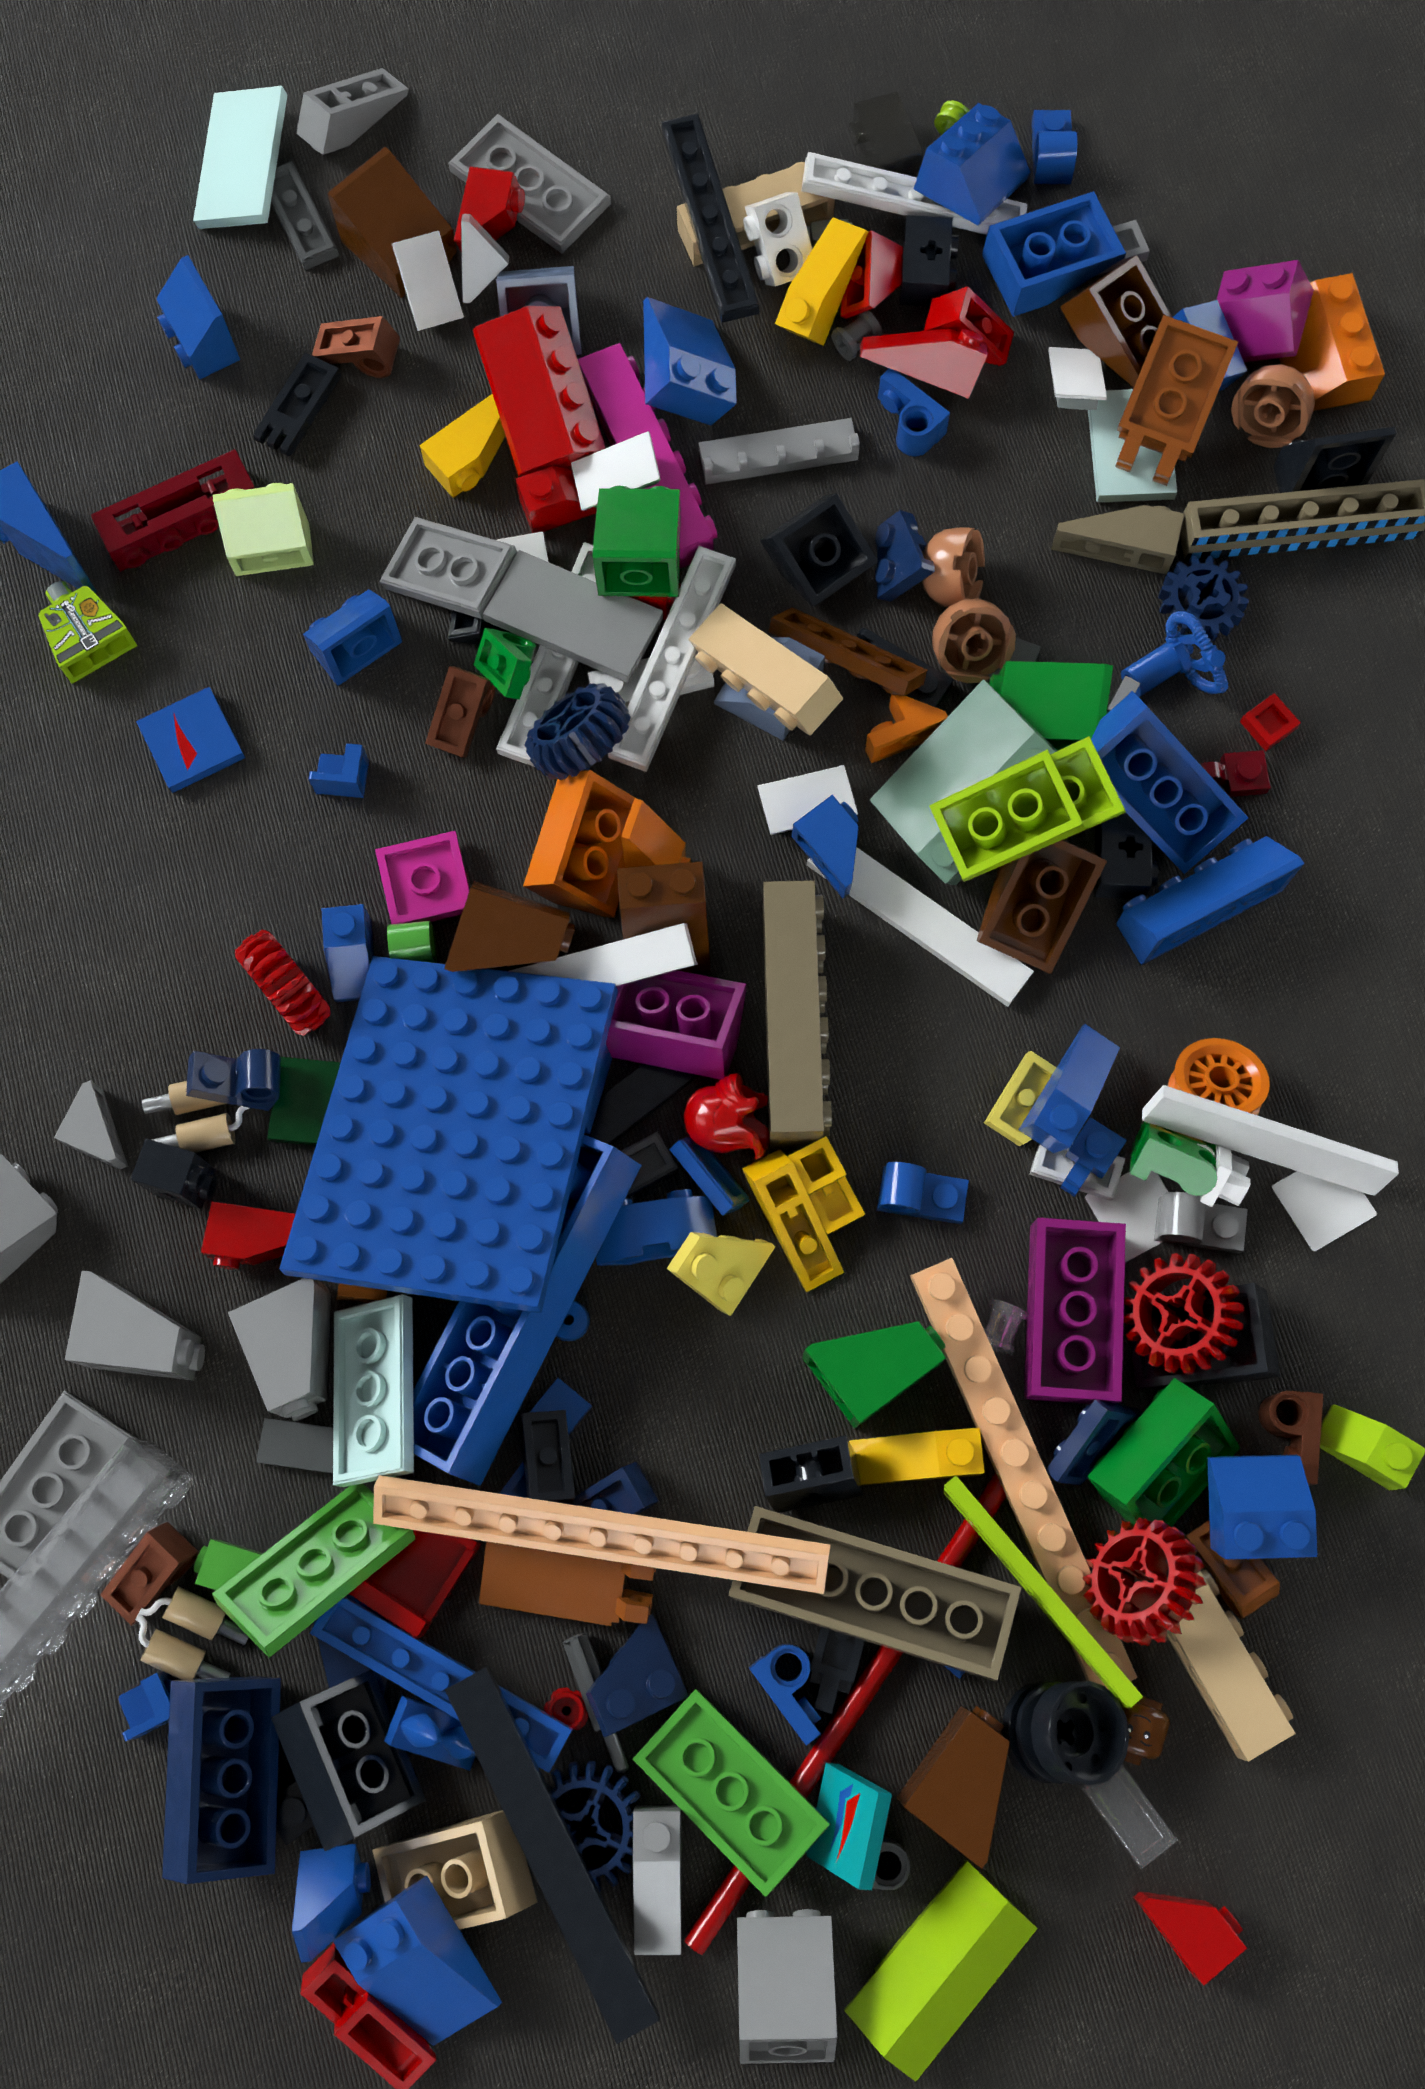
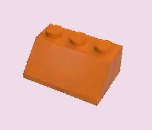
M1353 273L1314 280L1310 283L1314 291L1297 356L1279 358L1282 365L1293 367L1305 375L1313 389L1315 399L1313 411L1369 401L1375 394L1385 372Z
M591 770L580 771L575 777L569 775L566 779H557L523 887L552 903L607 918H614L619 903L617 868H625L621 835L635 797Z

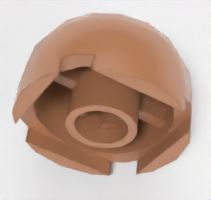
M1282 364L1264 366L1252 372L1236 392L1231 407L1233 422L1238 430L1242 427L1245 432L1251 434L1252 436H1249L1248 440L1256 445L1267 448L1286 446L1293 439L1301 436L1310 423L1315 405L1313 389L1305 375L1293 367Z
M975 528L945 529L935 534L924 549L923 556L925 559L933 561L935 572L922 580V584L928 596L941 606L949 607L961 600L976 599L980 596L983 580L976 582L975 580L978 567H985V554L981 533L979 530H974Z
M979 598L964 599L949 606L939 616L933 629L932 647L938 663L953 679L964 683H978L983 679L985 681L990 679L988 674L995 672L998 668L1002 669L1005 662L1010 661L1015 650L1016 633L1010 624L1009 618L996 605Z

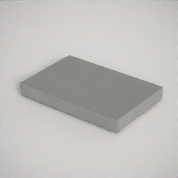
M414 517L379 582L386 590L484 619L483 612L518 551L511 544Z

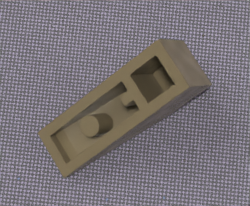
M1142 505L1058 523L1051 550L1167 575L1176 554L1184 513L1172 511L1165 506L1152 507Z

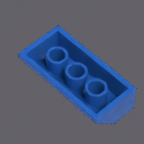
M1133 691L1099 721L1091 740L1126 813L1184 874L1248 819L1247 815Z
M1267 836L1254 843L1251 839H1246L1229 850L1230 855L1224 859L1217 861L1215 857H1212L1194 868L1195 874L1184 880L1180 876L1173 877L1158 888L1159 893L1147 899L1144 894L1133 898L1122 907L1124 911L1116 925L1142 966L1282 892L1304 865L1301 857Z

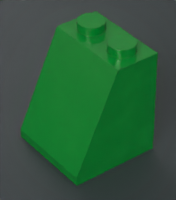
M621 485L613 486L610 489L599 488L592 556L598 596L679 597L680 489H670L665 486H655L650 489H630Z
M1006 661L999 674L991 676L989 684L1059 751L1088 736L1092 738L1099 721L1107 714L1113 665Z
M917 1321L813 1343L805 1349L802 1359L852 1427L856 1429L937 1368L946 1359L942 1353L946 1346L931 1326L924 1329L920 1322Z

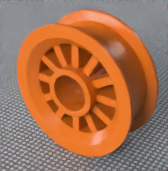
M1208 1038L1190 1044L1181 1052L1176 1061L1175 1070L1170 1076L1168 1086L1258 1116L1261 1105L1268 1095L1270 1081L1264 1064L1251 1050L1231 1040Z

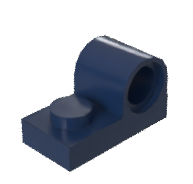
M268 1049L247 1050L240 1054L237 1059L193 1051L188 1060L186 1096L269 1111L279 1099L281 1057L278 1053Z
M634 1462L618 1469L575 1496L572 1502L564 1504L638 1515L656 1504L658 1499L639 1464Z

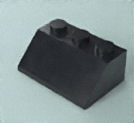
M372 1669L302 1700L271 1717L324 1851L352 1840L426 1801L406 1751L392 1747L384 1741L392 1717Z

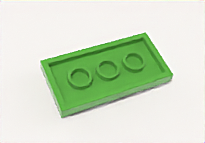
M363 1483L352 1485L223 1584L212 1595L217 1605L270 1658L416 1539L414 1532L411 1529L373 1524L374 1493Z
M697 1689L689 1695L633 1758L641 1769L765 1897L770 1895L831 1825Z

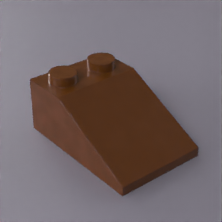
M1138 255L1106 273L1060 306L1078 340L1132 387L1136 384L1163 315L1172 317Z
M1063 839L1000 866L977 941L1051 974L1107 860Z

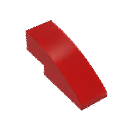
M334 1943L303 1974L300 1994L335 2024L334 2035L395 2089H409L436 2061L435 2052L421 2035L357 1984Z

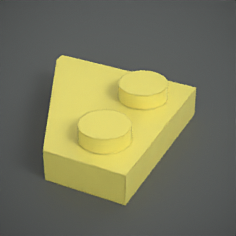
M1027 1052L984 1124L1018 1146L1032 1140L1018 1129L1057 1067L1034 1052Z
M690 1232L670 1262L667 1270L718 1310L731 1316L776 1246L763 1239L745 1240L735 1236L720 1235L719 1237H714L706 1233Z

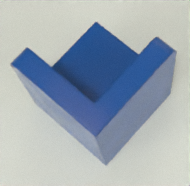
M346 743L344 755L321 754L317 772L310 771L308 780L314 792L324 795L364 798L369 759L363 745Z
M165 1672L155 1673L140 1681L141 1685L119 1696V1703L130 1729L122 1733L125 1742L137 1739L169 1722L171 1681H173L170 1674Z

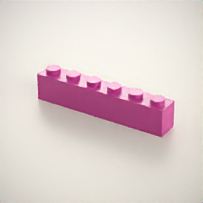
M618 343L577 359L593 410L610 446L647 431L650 432L661 480L659 483L644 489H650L655 486L680 489L679 569L690 565L698 546L713 550V539L717 538V531L712 518L709 515L704 517L699 506L702 505V501L694 483L688 484L684 476L686 467L678 450L673 452L668 443L671 441V437L664 419L657 420L653 412L655 407L645 404V388H642L638 381L640 372L632 355L627 357L621 344Z

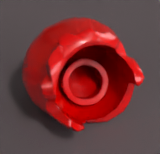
M739 1073L730 1074L717 1082L715 1086H707L693 1093L686 1104L684 1124L686 1131L696 1144L716 1153H727L751 1148L755 1152L754 1159L757 1160L764 1156L769 1147V1130L755 1118L753 1113L755 1110L767 1105V1095L742 1085L743 1080Z

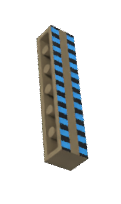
M1425 479L1188 502L1184 510L1180 530L1184 561H1190L1192 556H1196L1201 560L1207 559L1208 555L1213 556V558L1418 539L1425 529Z

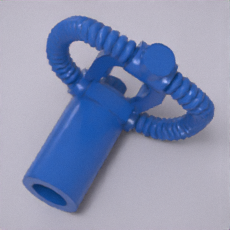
M1178 611L1169 616L1165 625L1166 643L1121 671L1122 680L1125 676H1128L1140 683L1135 692L1138 697H1141L1178 672L1181 674L1185 673L1188 681L1194 687H1197L1198 690L1204 691V693L1220 694L1225 693L1228 689V680L1223 670L1225 654L1210 642L1211 639L1208 638L1209 635L1206 634V630H1204L1199 619L1186 611ZM1180 623L1187 625L1193 634L1181 635L1178 632V625ZM1192 644L1197 645L1201 649L1202 658L1199 660L1190 657L1194 650ZM1195 670L1211 671L1214 682L1200 677Z

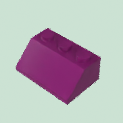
M676 970L616 986L618 994L606 1040V1046L613 1058L720 1080L727 1076L738 1043L746 995L745 983Z

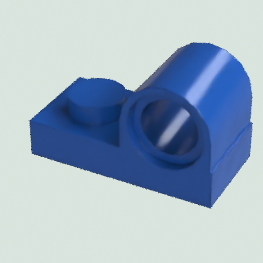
M1034 110L1032 116L1033 184H1071L1077 157V132L1072 131L1071 110Z
M888 368L880 377L878 399L886 410L899 415L896 435L897 447L908 456L916 457L923 455L946 434L950 412L900 373ZM911 428H918V429H920V430H922V431H920V432H915V431H912V430H910V429H911Z
M904 1162L886 1163L882 1172L877 1211L955 1224L963 1223L969 1180L926 1173V1168L916 1164Z
M781 1644L758 1659L749 1669L804 1744L808 1745L820 1735L819 1730L814 1724L821 1718L805 1696L796 1701L792 1694L807 1681L810 1674V1661L806 1653L798 1646ZM785 1653L796 1655L801 1662L800 1673L791 1680L780 1678L775 1671L777 1659Z

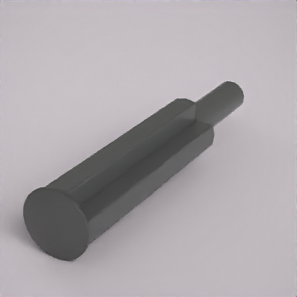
M588 1632L579 1633L569 1637L562 1643L594 1732L601 1729L588 1701L586 1692L598 1676L602 1675V1671ZM617 1732L604 1737L616 1772L622 1773L627 1771L629 1765Z

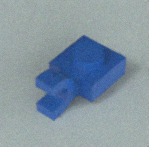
M1090 1117L1065 1155L1076 1163L1060 1188L1075 1197L1090 1173L1102 1179L1127 1140Z

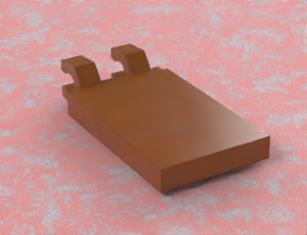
M1163 315L1118 425L1117 431L1120 432L1118 438L1124 439L1125 442L1115 467L1130 472L1140 446L1162 453L1152 481L1167 486L1177 460L1185 462L1187 457L1191 458L1238 341Z
M486 1541L479 1604L612 1626L613 1622L619 1623V1618L627 1622L647 1624L651 1614L653 1594L623 1589L625 1575L633 1579L653 1581L654 1572H656L657 1568Z

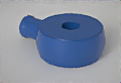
M573 1301L565 1319L569 1316L573 1317L574 1322L571 1325H566L563 1321L556 1335L560 1340L575 1341L581 1338L588 1330L590 1323L589 1313L577 1301Z

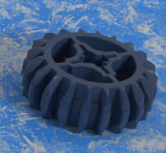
M592 683L586 688L578 687L571 694L566 693L563 699L558 702L554 701V705L549 710L543 711V716L536 720L533 724L534 728L529 730L524 746L527 749L526 753L531 758V763L550 780L557 778L563 780L569 775L575 777L580 771L584 769L589 770L591 765L601 762V759L607 753L613 752L614 745L620 743L623 739L622 735L627 732L631 716L625 706V701L618 692L615 693L612 687L607 686L605 683L597 685Z
M574 1761L568 1765L569 1779H565L562 1771L556 1768L551 1772L556 1787L553 1788L547 1782L546 1784L554 1800L563 1793L575 1788L586 1787L593 1789L584 1807L571 1809L566 1806L564 1808L558 1806L576 1843L579 1837L576 1831L579 1827L573 1828V1820L581 1821L590 1811L592 1804L595 1805L591 1816L594 1822L591 1826H597V1834L589 1832L582 1839L578 1849L582 1853L590 1845H599L604 1848L609 1846L616 1850L605 1861L587 1866L600 1892L602 1884L600 1876L604 1875L608 1883L614 1887L619 1882L618 1875L614 1869L616 1866L626 1874H630L633 1870V1865L625 1855L627 1853L633 1856V1842L631 1840L633 1838L634 1810H631L630 1804L640 1798V1793L638 1790H634L624 1796L621 1790L629 1781L626 1775L620 1777L616 1785L609 1782L608 1780L614 1769L611 1765L606 1766L602 1777L595 1776V1761H588L586 1775H580L579 1766ZM606 1795L616 1804L621 1814L623 1836L613 1832V1828L606 1825L601 1818V1806Z

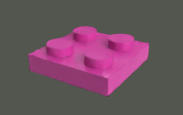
M456 831L375 849L391 924L433 922L462 915L470 888Z

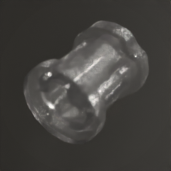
M992 1299L989 1306L992 1309V1313L986 1325L985 1333L994 1351L1012 1356L1015 1348L1012 1346L1020 1323L1027 1320L1028 1313L1007 1302Z

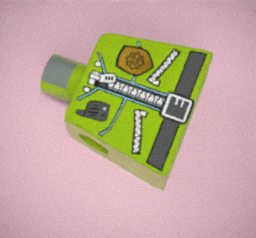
M59 581L47 588L45 594L51 605L41 610L38 616L56 663L71 684L138 646L124 623L88 586H82L72 592L66 582Z

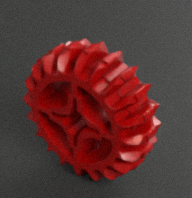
M262 929L243 940V944L235 949V958L295 1033L305 1036L310 1031H315L323 1025V1021L331 1015L329 1005L269 931Z
M1177 1253L1171 1254L1169 1266L1161 1258L1154 1259L1155 1273L1145 1267L1140 1269V1274L1145 1279L1142 1285L1135 1281L1129 1282V1287L1137 1293L1134 1299L1130 1297L1124 1298V1305L1133 1308V1313L1125 1314L1123 1322L1135 1325L1126 1333L1127 1339L1130 1341L1140 1340L1135 1352L1141 1356L1150 1354L1148 1363L1154 1367H1159L1164 1362L1165 1371L1169 1373H1176L1179 1366H1181L1184 1373L1188 1375L1193 1374L1196 1362L1203 1370L1211 1369L1209 1355L1211 1354L1220 1361L1226 1359L1225 1352L1220 1346L1225 1343L1235 1347L1237 1340L1228 1335L1230 1329H1243V1323L1232 1319V1314H1239L1244 1311L1242 1304L1230 1302L1240 1293L1238 1287L1234 1285L1225 1286L1229 1281L1230 1275L1224 1270L1215 1273L1216 1263L1206 1260L1201 1264L1200 1258L1195 1254H1189L1185 1263L1181 1255ZM1192 1279L1188 1286L1183 1285L1181 1290L1173 1296H1165L1160 1293L1173 1282ZM1206 1289L1209 1290L1214 1302L1213 1323L1203 1314V1304L1207 1298L1203 1294ZM1171 1304L1177 1308L1183 1307L1189 1312V1316L1196 1319L1198 1323L1196 1324L1187 1319L1185 1321L1181 1320L1176 1315V1312L1167 1305ZM1153 1305L1160 1310L1162 1315V1322L1158 1329L1161 1332L1159 1338L1155 1334L1152 1325ZM1200 1331L1205 1334L1203 1339L1190 1347L1172 1349L1176 1341L1181 1342L1189 1332Z
M1138 1517L1135 1525L1131 1522L1122 1521L1120 1533L1115 1530H1107L1109 1541L1105 1545L1094 1543L1099 1552L1097 1558L1086 1559L1088 1565L1093 1568L1092 1573L1082 1577L1085 1584L1091 1587L1083 1596L1089 1604L1093 1605L1089 1612L1094 1619L1101 1622L1100 1625L1103 1626L1106 1632L1111 1635L1116 1634L1117 1638L1126 1643H1133L1135 1641L1140 1645L1149 1646L1152 1639L1158 1643H1166L1168 1630L1174 1634H1182L1179 1622L1183 1618L1188 1621L1194 1620L1192 1612L1189 1611L1192 1604H1203L1201 1597L1196 1594V1589L1207 1585L1204 1578L1198 1575L1205 1566L1202 1560L1195 1556L1198 1551L1195 1545L1186 1539L1183 1532L1175 1527L1171 1528L1164 1521L1156 1519L1151 1522L1146 1518ZM1169 1566V1575L1167 1580V1569Z

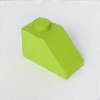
M1335 1404L1331 1405L1321 1423L1320 1448L1389 1491L1405 1489L1408 1486L1425 1454L1424 1447L1390 1426Z

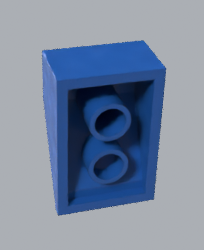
M1094 191L990 225L982 252V257L1013 317L1052 303L1121 261L1126 255Z
M647 297L643 301L645 404L710 426L713 425L737 404L736 369L713 320Z
M18 461L0 470V540L2 543L5 544L11 541L18 553L78 589L82 586H88L96 593V589Z
M428 1876L420 1879L365 1915L333 1940L357 1984L433 2046L494 2010L502 2003Z

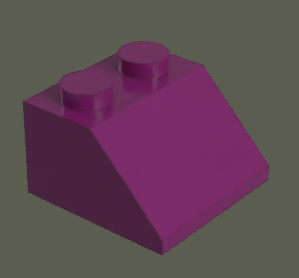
M1299 260L1224 271L1216 300L1219 302L1234 340L1238 341L1237 347L1244 362L1297 356L1314 291Z

